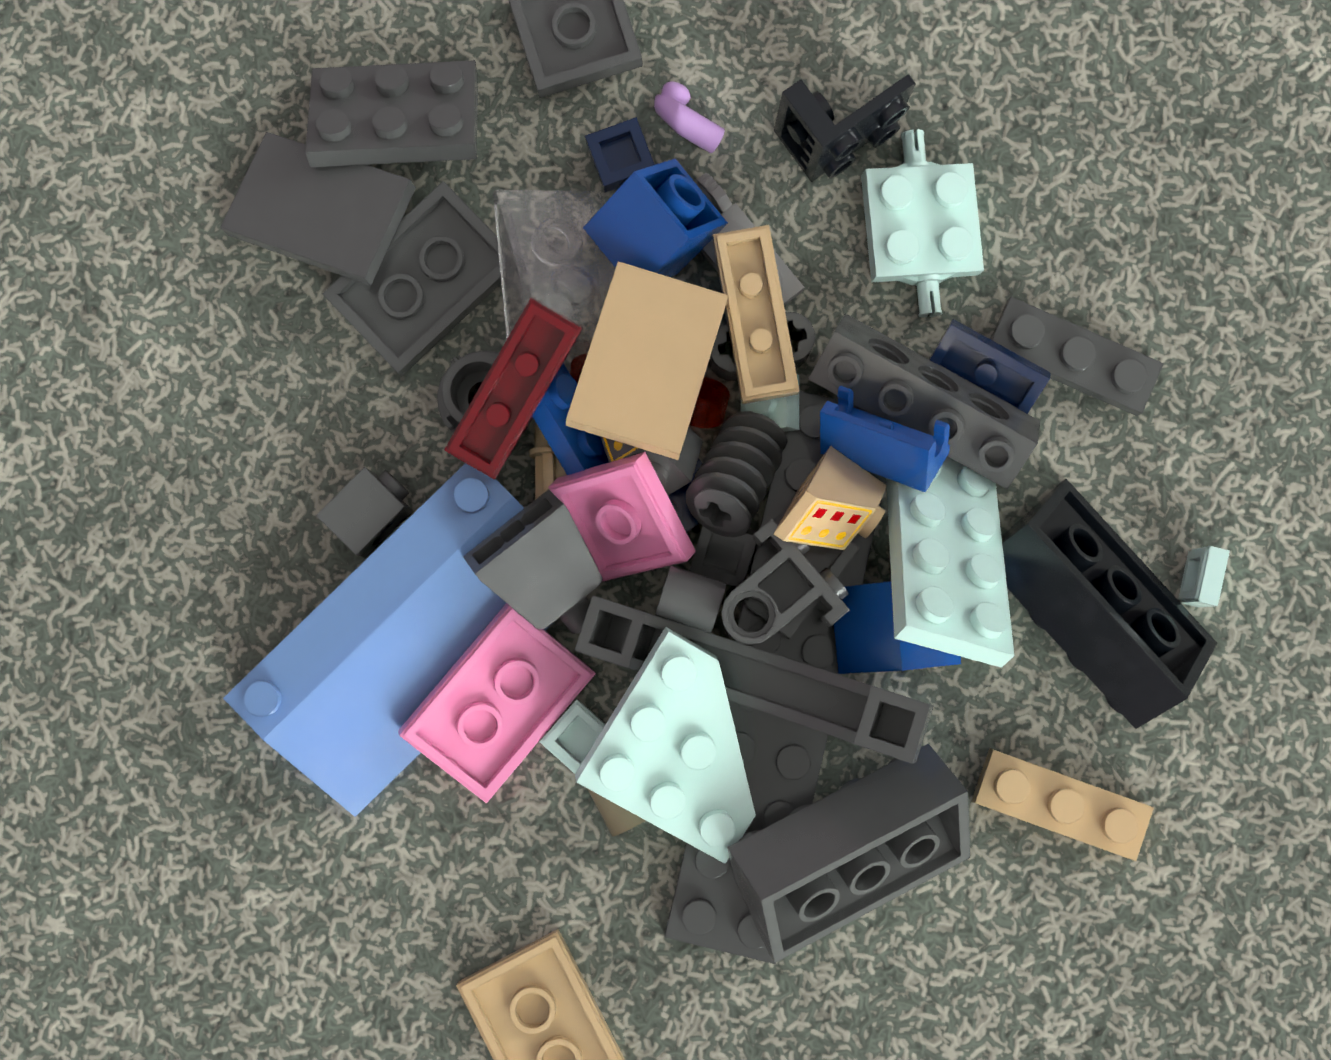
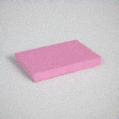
M506 603L401 726L398 733L405 741L487 803L596 673L547 631L535 628Z

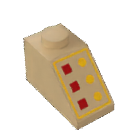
M830 446L797 490L774 535L786 542L845 550L857 534L866 539L882 519L886 510L880 507L879 504L887 485Z

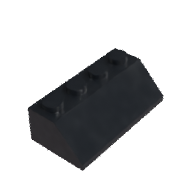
M1067 479L1063 480L1001 536L1007 589L1026 608L1033 622L1038 627L1046 630L1066 652L1072 665L1084 672L1105 695L1108 704L1116 712L1122 714L1137 729L1188 699L1217 642Z

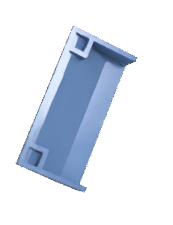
M465 463L223 699L262 740L356 817L421 753L400 737L398 730L506 604L504 600L478 579L463 556L522 511L524 507L497 479L494 480Z

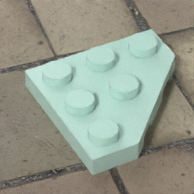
M665 627L575 774L576 782L726 864L729 859L727 847L737 843L743 837L756 814L719 660L711 652Z

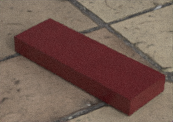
M530 298L444 451L495 480L583 327L535 298Z

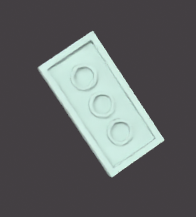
M948 456L926 493L886 478L894 638L1002 668L1015 655L996 483Z

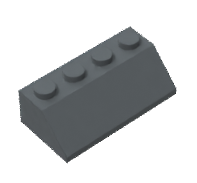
M929 743L921 747L917 762L911 764L894 758L888 765L863 778H855L846 782L838 791L812 804L799 806L782 820L762 830L751 831L744 835L737 843L727 847L735 882L774 963L970 858L968 791Z

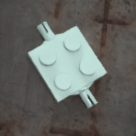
M913 129L901 133L904 164L892 168L865 169L861 175L871 283L900 281L917 286L918 315L921 318H925L928 315L930 317L942 315L939 283L952 277L979 275L984 271L973 163L939 165L927 162L924 131L917 129L914 133Z

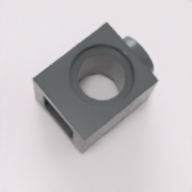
M364 467L316 516L355 555L367 558L413 510L403 501L409 492L387 470L378 477L374 472Z

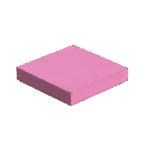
M646 452L585 469L571 475L558 477L548 486L550 491L569 510L602 576V582L687 562L696 552Z

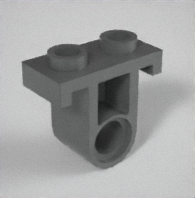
M773 519L754 533L753 540L759 547L769 540L779 552L730 593L724 602L721 613L722 623L728 635L735 641L747 645L759 644L771 638L817 598L829 610L820 618L827 627L832 626L850 611L842 601L849 593L837 577L828 568L823 569L820 573L816 571L804 556L811 550L809 545L782 541L775 536L774 532L778 525ZM745 599L758 600L767 610V622L757 632L742 630L734 620L735 607Z

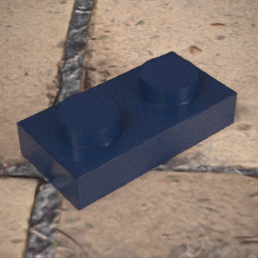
M954 319L950 322L929 357L930 361L975 384L1028 414L1047 385L1051 374L1049 371Z

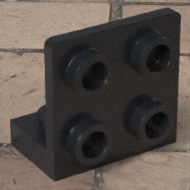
M909 74L835 125L833 123L834 113L825 97L818 91L811 93L802 79H800L782 92L774 132L811 182L826 173L829 179L834 178L856 160L853 153L868 142L876 148L888 141L899 131L900 125L897 122L910 108L907 103L916 83Z

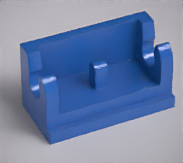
M839 386L837 394L838 404L827 401L820 411V454L824 455L829 447L832 446L864 470L926 493L949 454L950 425L936 420L933 430L934 436L853 408V390Z

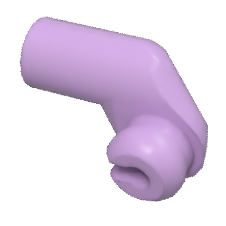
M674 81L665 83L661 95L655 96L654 107L656 113L681 137L703 150L713 153L721 142L725 129L685 106L691 98L690 92L685 86Z

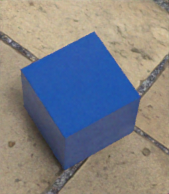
M672 159L634 171L588 221L583 229L615 268L619 261L672 278L713 239V234H718L728 222L676 159Z
M891 581L845 587L849 595L842 601L850 611L834 623L838 674L904 671L961 664V656L894 638Z

